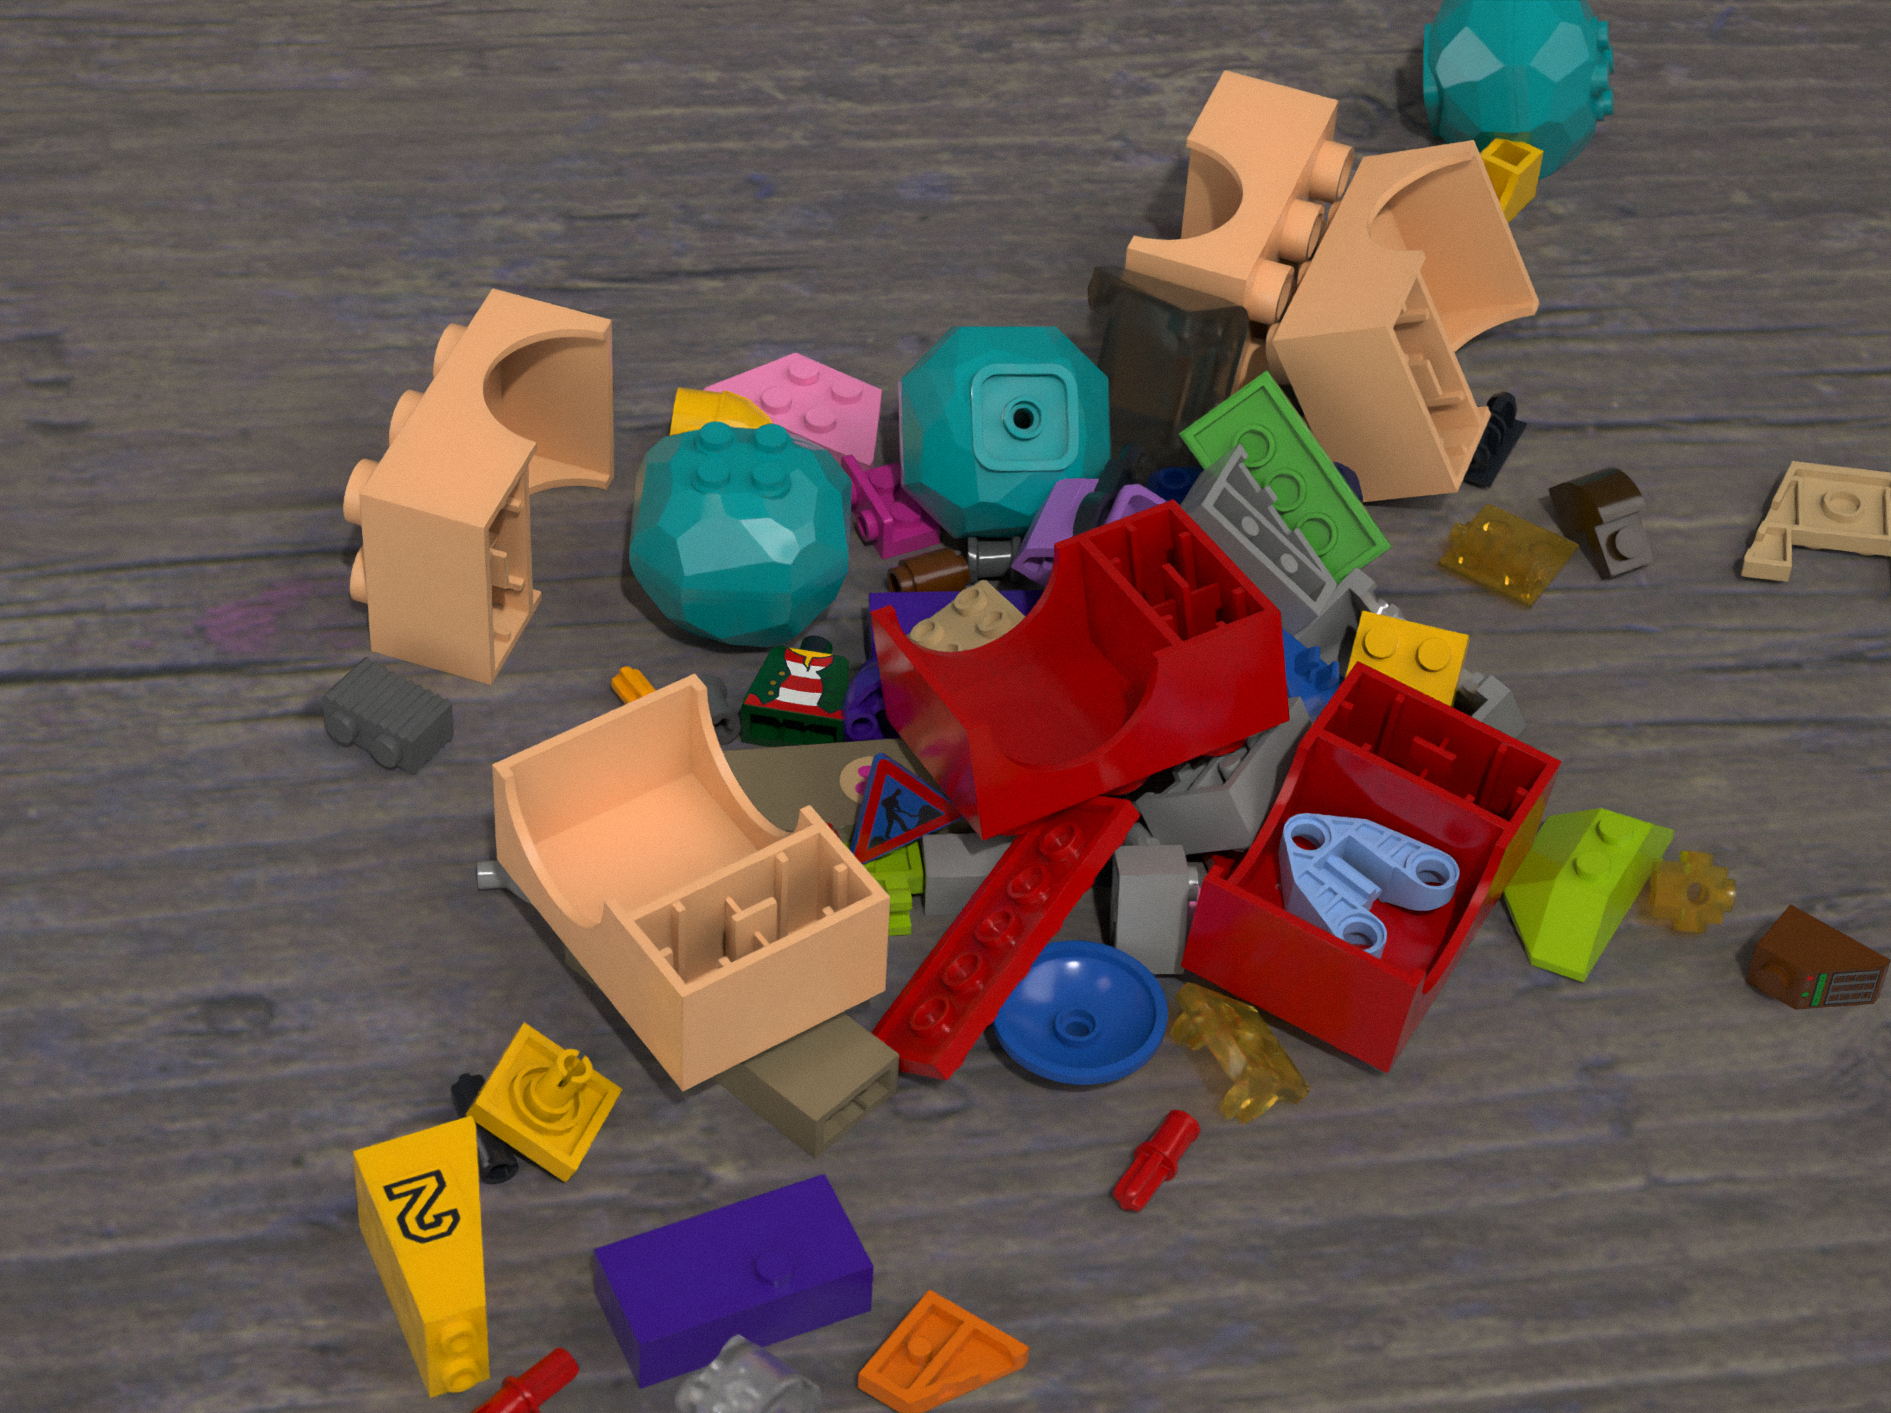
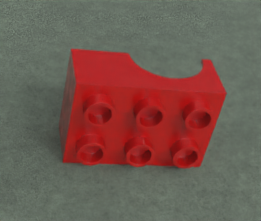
M1174 499L1054 543V561L1051 575L1036 605L1013 629L983 646L955 652L932 650L915 643L906 636L897 619L896 610L891 604L870 612L887 720L982 840L996 835L1013 836L1027 833L1042 824L1047 815L1098 795L1114 796L1132 792L1144 784L1149 775L1200 755L1219 756L1231 753L1243 746L1249 736L1290 721L1281 611Z
M1357 661L1298 744L1281 791L1263 827L1238 867L1225 880L1223 879L1225 869L1214 864L1204 877L1180 966L1229 991L1234 996L1246 1000L1320 1038L1336 1049L1348 1053L1388 1074L1530 851L1562 761ZM1303 813L1368 819L1450 855L1457 862L1460 870L1454 895L1442 907L1425 911L1411 910L1387 902L1382 903L1378 899L1373 901L1369 912L1384 924L1387 931L1382 957L1379 959L1363 950L1369 949L1371 946L1363 944L1352 945L1284 910L1278 855L1284 825L1289 818ZM1294 836L1292 838L1296 846L1302 849H1317L1310 840L1302 836ZM1423 882L1429 886L1443 885L1437 882Z

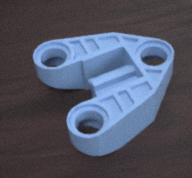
M1311 813L1297 814L1289 818L1285 823L1278 851L1284 910L1352 945L1363 944L1371 946V948L1363 950L1381 959L1387 931L1384 924L1369 912L1373 901L1378 899L1382 903L1387 902L1417 911L1433 910L1442 907L1452 899L1459 879L1460 870L1457 862L1447 853L1368 819ZM1294 836H1302L1310 840L1317 849H1302L1296 846L1292 838ZM1423 882H1437L1443 885L1429 886Z

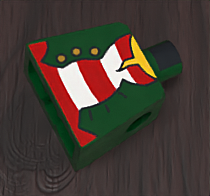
M816 635L804 638L800 649L785 646L772 648L742 702L741 742L766 747L846 742L843 734L841 708L842 700L848 688L849 660L844 656L832 654V644L824 637Z

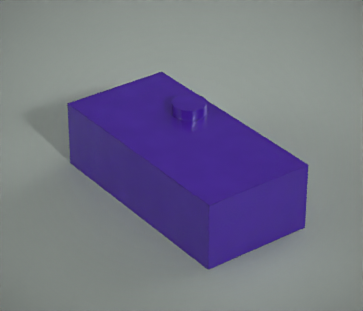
M825 1174L594 1249L595 1295L640 1389L871 1311L874 1266Z

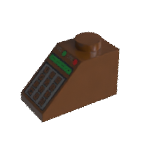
M1790 904L1756 944L1746 982L1795 1010L1874 1004L1880 997L1891 960Z

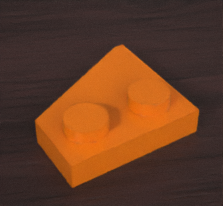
M929 1289L858 1373V1388L899 1413H924L1022 1369L1028 1362L1030 1347Z

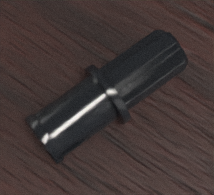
M464 1073L459 1076V1081L451 1086V1093L460 1118L468 1117L465 1114L485 1083L484 1077L480 1074L470 1076L469 1073ZM475 1122L478 1165L482 1180L488 1184H500L510 1180L519 1170L517 1160L512 1154L510 1145Z

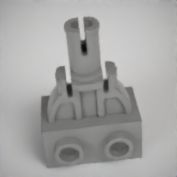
M1135 823L1127 833L1123 846H1120L1113 853L1109 946L1131 955L1146 966L1152 974H1184V968L1180 965L1193 917H1187L1188 902H1194L1198 899L1197 868L1188 867L1183 845H1161L1159 840L1152 837L1145 823Z

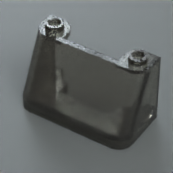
M1115 265L1096 266L1088 285L1087 294L1089 308L1097 315L1109 317L1097 367L1109 378L1111 459H1119L1123 446L1128 442H1135L1141 445L1144 449L1142 452H1145V455L1135 473L1138 484L1166 501L1172 499L1182 501L1204 469L1179 433L1230 397L1248 330V312L1243 306L1228 299Z

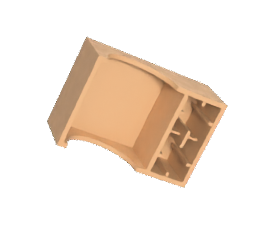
M1224 70L1186 141V147L1190 148L1191 151L1181 239L1159 240L1134 235L1127 247L1112 395L1113 404L1186 425H1192L1265 371H1269L1271 374L1266 358L1268 331L1274 323L1282 321L1297 291L1299 269L1305 261L1313 259L1328 229V221L1324 220V202L1333 204L1335 201L1342 199L1351 174L1354 147L1333 141L1339 100Z
M1474 140L1363 157L1343 199L1335 201L1330 207L1327 222L1328 229L1313 259L1305 261L1299 269L1297 291L1282 321L1274 323L1267 334L1266 358L1273 378L1281 385L1291 384L1303 410L1304 422L1361 502L1458 492L1490 419L1491 412L1488 406L1477 407L1455 352L1469 340L1494 326L1517 318L1535 315L1540 304Z
M492 288L468 327L451 323L444 330L435 353L433 381L425 393L407 390L401 396L390 424V447L380 462L369 459H362L358 462L349 478L343 503L345 520L362 526L363 545L359 549L353 564L350 577V595L354 601L368 604L371 651L492 685L542 600V592L533 589L529 495L564 486H587L607 490L614 478L612 320Z
M695 673L492 764L498 862L682 1091L885 991L890 896L810 805L800 809L798 824L794 832H786L777 828L755 808L738 784L725 759L713 727L708 704L707 687Z

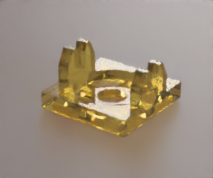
M1189 982L1174 995V998L1184 1011L1176 1019L1170 1032L1175 1042L1179 1045L1187 1042L1190 1048L1195 1051L1207 1045L1230 1080L1236 1082L1226 1093L1220 1105L1227 1118L1232 1119L1237 1116L1241 1123L1247 1124L1264 1114L1279 1098L1297 1105L1311 1092L1309 1089L1310 1085L1255 1007Z

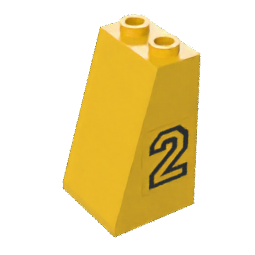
M472 1115L353 1151L359 1227L429 1397L432 1398L448 1392H462L479 1382L490 1379L476 1124Z

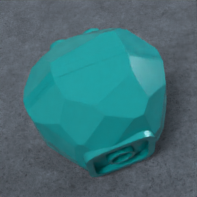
M1444 0L1434 22L1425 23L1423 60L1424 103L1433 137L1442 136L1447 144L1474 140L1479 153H1481L1495 138L1525 142L1544 151L1538 180H1541L1576 159L1595 135L1597 122L1604 121L1605 116L1614 115L1613 87H1610V74H1614L1613 45L1610 46L1609 21H1599V16H1594L1587 0Z
M952 326L898 381L901 487L954 539H967L968 536H976L977 539L1012 538V536L1024 538L1036 512L1056 482L1072 478L1100 479L1108 460H1111L1109 378L1056 326Z
M710 422L698 430L663 437L646 452L636 474L629 547V563L633 574L664 615L690 633L732 645L759 647L783 645L801 633L836 599L848 574L852 480L827 449L802 436L788 433L782 426L776 424H766L756 429L733 427L723 422Z

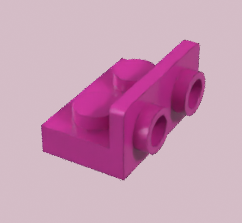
M852 454L841 457V467L852 480L851 511L856 517L860 535L865 542L871 541L882 560L940 544L941 528L936 520L901 487L900 465L898 462L863 471Z

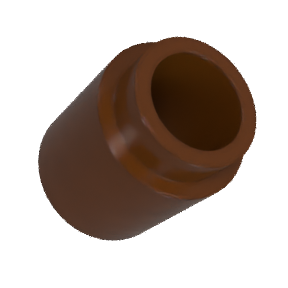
M945 547L899 560L898 566L888 569L887 581L890 592L962 591L965 589V586L970 584V571L965 558L961 554L956 555L950 547Z

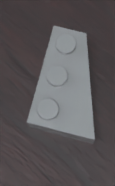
M1239 443L1200 473L1180 506L1281 611L1282 628L1289 634L1294 635L1320 616L1337 583L1300 529L1297 528L1292 532L1289 530L1272 505L1278 500V497L1269 485L1263 489L1260 488L1243 463V461L1249 458V455Z
M1301 697L1288 698L1290 721L1249 736L1243 746L1231 753L1219 756H1205L1193 767H1191L1189 762L1181 763L1172 771L1176 781L1166 790L1157 795H1154L1153 792H1146L1140 797L1136 804L1152 837L1159 840L1161 845H1183L1185 855L1233 849L1235 852L1248 851L1263 827L1281 791L1298 744L1313 725Z

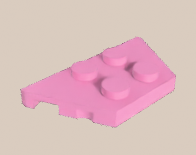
M795 352L704 389V391L722 393V390L730 391L748 398L770 417L773 424L780 425L788 433L802 436L827 449L840 466L841 457L852 454L863 471L874 468L878 423L880 421L882 390Z

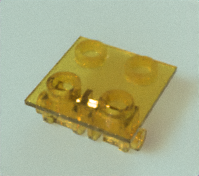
M1487 503L1472 522H1467L1465 525L1459 522L1455 523L1448 537V541L1452 542L1453 545L1438 561V566L1531 608L1579 549V544Z

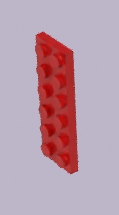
M1096 796L1047 815L1042 824L1037 828L1017 835L871 1032L899 1054L898 1071L948 1081L951 1075L961 1067L967 1053L986 1027L996 1019L999 1009L1018 983L1028 975L1031 965L1050 939L1060 931L1063 921L1082 895L1092 887L1095 877L1108 859L1124 843L1127 833L1140 817L1139 812L1130 800Z

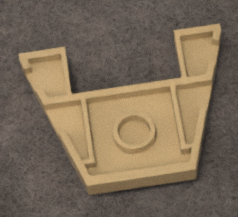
M1792 461L1772 501L1765 520H1762L1751 548H1748L1745 554L1741 576L1788 582L1792 569V545L1805 546L1813 550L1824 548L1850 551L1864 556H1891V473Z

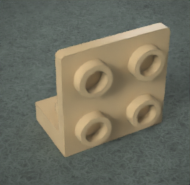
M981 580L974 586L962 590L954 601L935 615L920 621L906 636L915 643L932 650L945 652L964 651L996 640L1013 629L1026 616L986 580Z

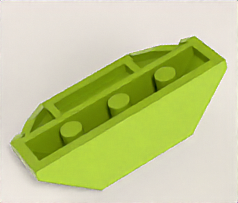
M1603 808L1548 816L1535 836L1530 851L1502 893L1514 925L1525 945V951L1530 964L1585 982L1673 840L1674 829Z

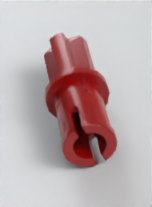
M1170 1110L1164 1122L1151 1139L1141 1142L1134 1150V1162L1113 1189V1196L1120 1202L1119 1207L1126 1212L1130 1211V1209L1136 1212L1142 1211L1162 1183L1171 1181L1178 1173V1161L1191 1143L1198 1138L1201 1131L1199 1124L1190 1114L1182 1110Z
M562 1347L555 1348L518 1378L510 1375L503 1379V1387L470 1413H540L539 1406L575 1379L580 1370L579 1366L566 1349Z

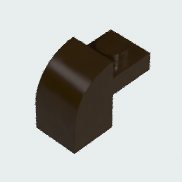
M1608 467L1548 488L1564 536L1568 537L1585 531L1602 580L1655 561L1638 514L1639 511L1648 507L1636 484L1624 472L1617 468Z

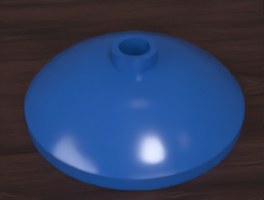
M1060 941L1049 943L1044 947L1031 965L1028 975L1018 983L999 1009L996 1019L992 1022V1026L1003 1049L1027 1070L1057 1082L1091 1085L1106 1083L1128 1076L1144 1066L1155 1055L1165 1036L1168 1007L1164 991L1158 980L1146 966L1131 955L1114 947L1096 942Z

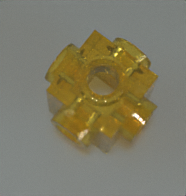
M1680 850L1679 860L1653 857L1646 913L1652 917L1672 919L1671 929L1706 933L1707 923L1722 925L1723 912H1732L1736 891L1735 879L1727 878V867L1713 864V853ZM1693 883H1697L1699 886L1697 896L1694 899L1688 900V887Z

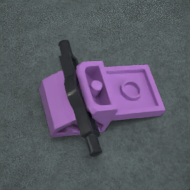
M1135 442L1126 443L1122 448L1119 459L1108 460L1100 479L1072 478L1056 482L1036 512L1011 567L1046 588L1053 567L1054 543L1167 502L1137 482L1135 473L1145 455V452H1142L1144 450L1143 447Z

